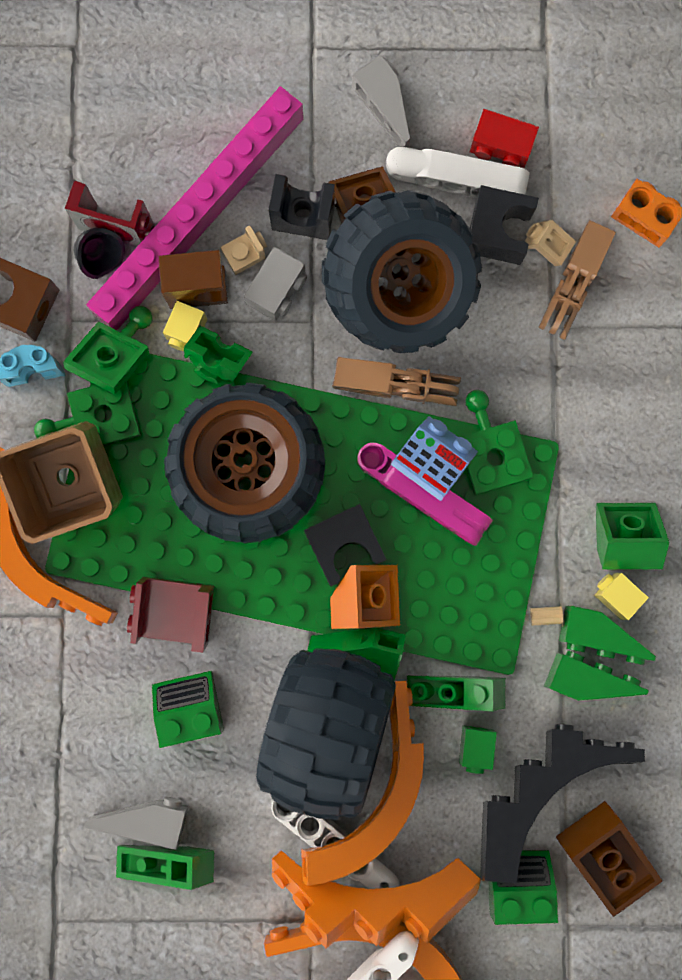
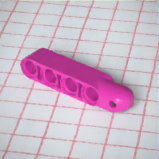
M368 443L360 449L357 462L365 473L466 542L474 546L478 544L483 536L482 534L493 521L489 516L450 490L441 501L393 467L391 463L397 455L383 445Z

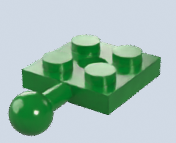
M144 306L134 307L129 313L128 324L121 332L98 321L63 361L64 368L115 395L149 354L148 346L133 339L132 336L138 329H145L150 326L152 322L151 311ZM111 354L114 356L109 361L99 359L102 355Z
M127 381L115 395L97 385L68 392L67 396L73 417L56 422L44 418L39 420L34 426V434L38 438L87 421L96 425L103 446L141 436ZM102 407H109L112 410V416L107 422H99L97 420V412Z
M479 389L469 392L465 400L466 407L475 413L480 431L460 437L469 441L472 447L478 451L466 468L474 494H482L532 479L534 476L516 420L492 427L486 411L489 406L488 395ZM498 450L503 455L501 465L493 466L488 462L487 454L489 451Z

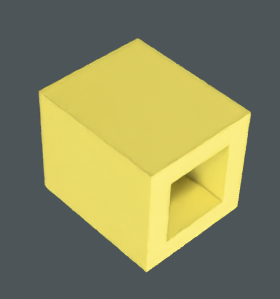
M176 301L163 331V335L169 341L168 345L177 350L184 351V346L200 325L205 326L207 322L205 312Z
M622 573L607 574L597 584L599 590L594 595L620 620H629L649 598Z

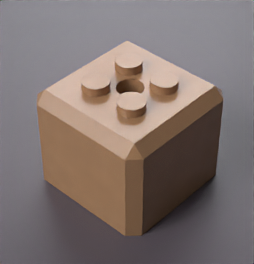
M87 421L15 445L0 452L1 489L22 540L31 544L106 519L117 509L123 498L96 425ZM62 468H69L73 471L75 479L72 484H65L60 480L59 472Z

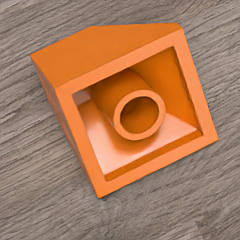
M351 565L330 597L331 629L400 626L397 565Z

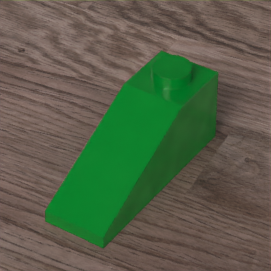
M119 845L117 846L116 878L194 890L214 882L215 850L189 846H178L174 850L162 846Z

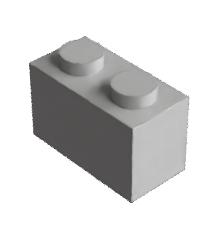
M273 247L244 295L246 305L275 322L280 315L285 316L292 304L290 297L295 290L298 292L301 290L307 279V276L304 275L305 264Z

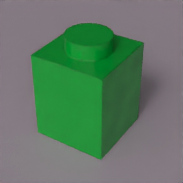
M462 725L459 763L461 766L466 767V772L484 774V769L493 770L496 731L489 728Z

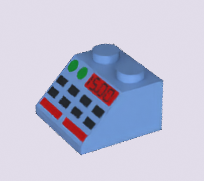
M428 416L397 454L391 465L441 501L478 451L472 447L469 441L457 437L449 431L443 422Z

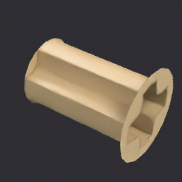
M561 603L559 607L530 608L532 626L562 624L563 627Z

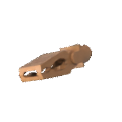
M591 220L588 221L562 274L566 278L565 280H560L541 320L540 329L544 330L555 309L558 312L548 333L554 335L564 316L569 315L559 336L563 340L566 339L588 293L585 291L586 286L589 287L591 282L594 281L616 232Z
M338 357L332 387L337 390L382 398H391L392 395L402 396V399L422 402V404L432 402L457 406L458 400L447 396L459 395V388L453 385L460 384L461 377L430 373V369L428 371L413 368L400 370L396 369V365L391 363ZM423 377H427L426 383H422ZM421 390H424V396H420Z

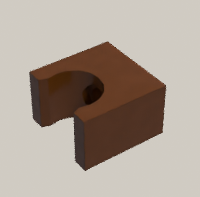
M219 250L158 256L161 293L170 309L174 308L176 301L192 307L228 304L226 273L224 265H221Z
M0 258V274L6 280L12 281L14 285L13 294L10 299L0 305V327L36 342L60 289L51 279Z

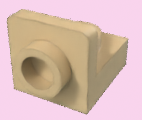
M553 220L533 224L527 231V238L525 240L529 244L528 249H536L554 266H561L576 243Z
M250 225L245 228V234L220 247L235 275L266 259L264 248L267 247L266 242L259 231L254 233Z

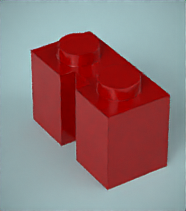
M483 109L469 152L482 160L488 161L495 157L503 160L502 164L525 168L539 126Z

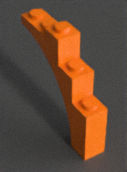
M280 851L272 858V877L280 888L286 887L292 893V898L296 905L302 911H305V932L313 942L317 943L319 941L326 949L353 924H355L356 931L363 939H370L377 946L403 921L409 932L416 938L420 937L427 944L477 895L481 879L459 858H456L441 871L425 879L395 888L366 889L344 886L332 881L308 886L303 883L302 867L283 851Z

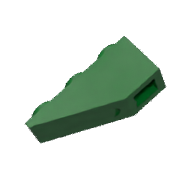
M565 606L563 627L561 625L559 641L567 643L566 649L585 652V647L597 649L596 655L612 659L615 658V653L627 655L626 662L640 665L645 664V659L656 660L654 654L602 612L575 606Z
M377 627L311 636L307 651L313 652L316 648L338 649L362 656L380 666L381 672L392 675L395 681L403 655L406 635Z
M567 650L566 655L556 654L544 687L578 701L647 695L649 690L640 687L641 680L626 674L623 675L622 679L612 675V668L598 662L595 663L594 667L583 663L584 656Z
M407 675V688H410L412 691V706L480 711L506 709V678Z

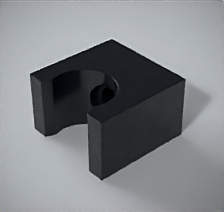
M275 174L268 209L272 231L328 240L335 208V184L323 183L320 191H304L291 186L288 183L287 176ZM300 209H306L310 214L307 217H299L296 215V212Z
M484 185L480 186L470 224V230L473 234L471 239L478 246L480 257L516 265L522 264L527 255L529 244L525 241H516L510 238L505 233L502 223L511 218L530 221L537 208L538 197Z
M360 504L304 530L330 587L340 583V575L334 567V556L345 545L355 544L363 547L368 552L370 560L374 565L386 561V557Z

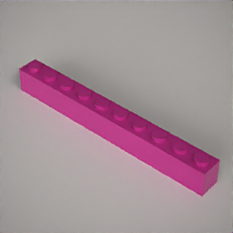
M281 86L272 94L89 300L86 306L98 319L115 330L122 326L129 318L130 311L134 307L139 306L160 283L158 256L182 254L190 249L303 121V104Z

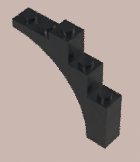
M556 724L555 729L547 731L545 766H542L541 760L524 759L523 765L515 766L514 803H510L509 796L492 795L491 801L483 802L480 879L483 881L517 884L520 856L527 834L540 810L554 794L576 777L595 768L612 764H638L645 762V749L635 748V743L616 742V747L604 746V741L597 739H586L585 744H583V731H574L573 725Z

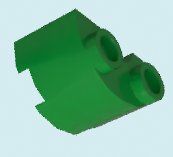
M201 325L184 346L185 359L189 357L196 366L194 372L205 380L220 384L222 380L234 381L253 353V351L235 342L233 345L222 343L219 334Z

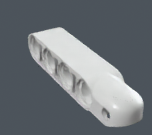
M396 147L388 153L386 158L387 171L396 180L476 198L481 185L526 195L530 173L524 168L434 149L417 150L408 147Z
M272 801L271 810L274 817L312 848L326 845L327 840L331 837L342 839L349 835L331 819L315 818L319 823L318 828L313 831H307L302 827V821L310 816L293 811L284 812L279 809L277 802ZM376 858L368 863L365 868L347 875L355 881H360L369 889L395 888L400 886L397 876Z
M409 931L400 932L384 948L376 950L347 980H397L412 965L419 939ZM379 968H384L388 970V972H382L379 970Z

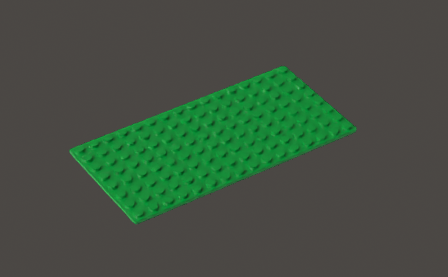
M111 354L102 355L99 359L109 361L114 356ZM148 354L129 377L127 382L141 436L104 446L123 498L117 509L108 518L52 537L45 565V571L48 574L125 591H131L132 586L136 585L142 577L214 586L212 610L320 634L368 629H331L330 597L339 583L330 587L304 530L360 504L386 557V561L378 565H397L400 626L377 628L406 635L403 652L506 675L514 673L559 450L557 442L520 434L534 476L532 479L475 495L467 469L464 470L450 491L493 520L488 529L482 534L483 536L478 544L474 546L365 473L359 467L357 456L360 449L368 443L381 444L397 455L428 416L443 422L447 429L457 437L480 431L477 424L239 373L232 382L231 380H222L220 384H216L194 372L196 366L191 362L154 354ZM249 382L266 385L267 388L277 392L283 391L295 399L297 404L307 414H310L318 428L324 446L325 473L323 485L315 504L307 516L305 515L292 529L280 536H275L261 542L241 543L225 541L206 533L194 525L179 510L171 496L168 479L165 477L164 459L168 452L169 443L167 440L174 424L179 423L186 413L184 410L197 398L200 400L213 393L215 388L228 384L231 386H241ZM102 407L97 412V420L99 422H107L112 416V410L109 407ZM250 437L238 439V443L241 445H245L250 441ZM264 444L258 447L260 455H267L271 450L270 446ZM226 446L220 456H228L231 448ZM491 450L487 454V460L491 465L499 466L503 462V455L498 450ZM249 454L244 458L239 456L236 465L239 468H242L244 464L250 466L253 458ZM263 466L259 469L258 474L261 478H267L271 475L272 471L270 467ZM223 468L220 472V479H229L231 469ZM71 469L68 471L66 484L74 482L75 475ZM248 478L242 479L239 483L241 490H248L252 486V481ZM355 544L343 546L334 556V567L340 575V582L351 565H374L370 560L368 552L363 547Z

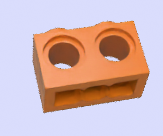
M636 179L611 217L660 248L682 218V207L674 198L665 197L656 191L652 184ZM632 199L639 200L643 207L635 206ZM657 215L664 216L667 223H661L657 219Z

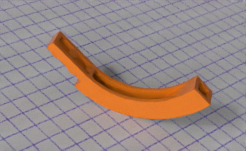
M0 486V567L7 577L28 597L46 608H54L57 601L60 600L58 606L75 613L76 609L86 613L85 619L98 626H102L103 623H113L118 612L55 581L37 565L20 536Z
M394 681L396 687L390 708L392 766L385 792L372 814L352 833L328 845L301 849L303 883L308 886L340 879L370 863L396 838L414 807L423 775L424 743L412 744L411 738L415 736V725L413 719L409 717V706H412V691L410 688H407V681Z
M403 921L379 946L385 947L397 934L408 931L405 927V922ZM303 922L298 928L288 930V927L284 926L271 930L270 934L265 936L264 948L266 957L321 945L319 941L315 943L309 938L304 929L305 922ZM355 924L334 941H362L373 944L370 939L365 940L358 934ZM418 937V948L412 966L425 980H462L453 962L439 944L433 939L426 944Z

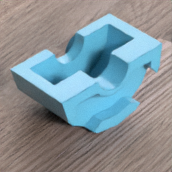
M20 345L9 352L3 353L0 357V382L7 387L28 383L29 377L34 373H41L44 379L65 376L62 365L40 346Z

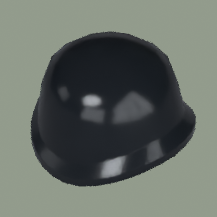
M95 227L82 232L77 237L73 251L81 272L89 278L98 279L110 273L122 263L125 256V245L123 240L112 230Z

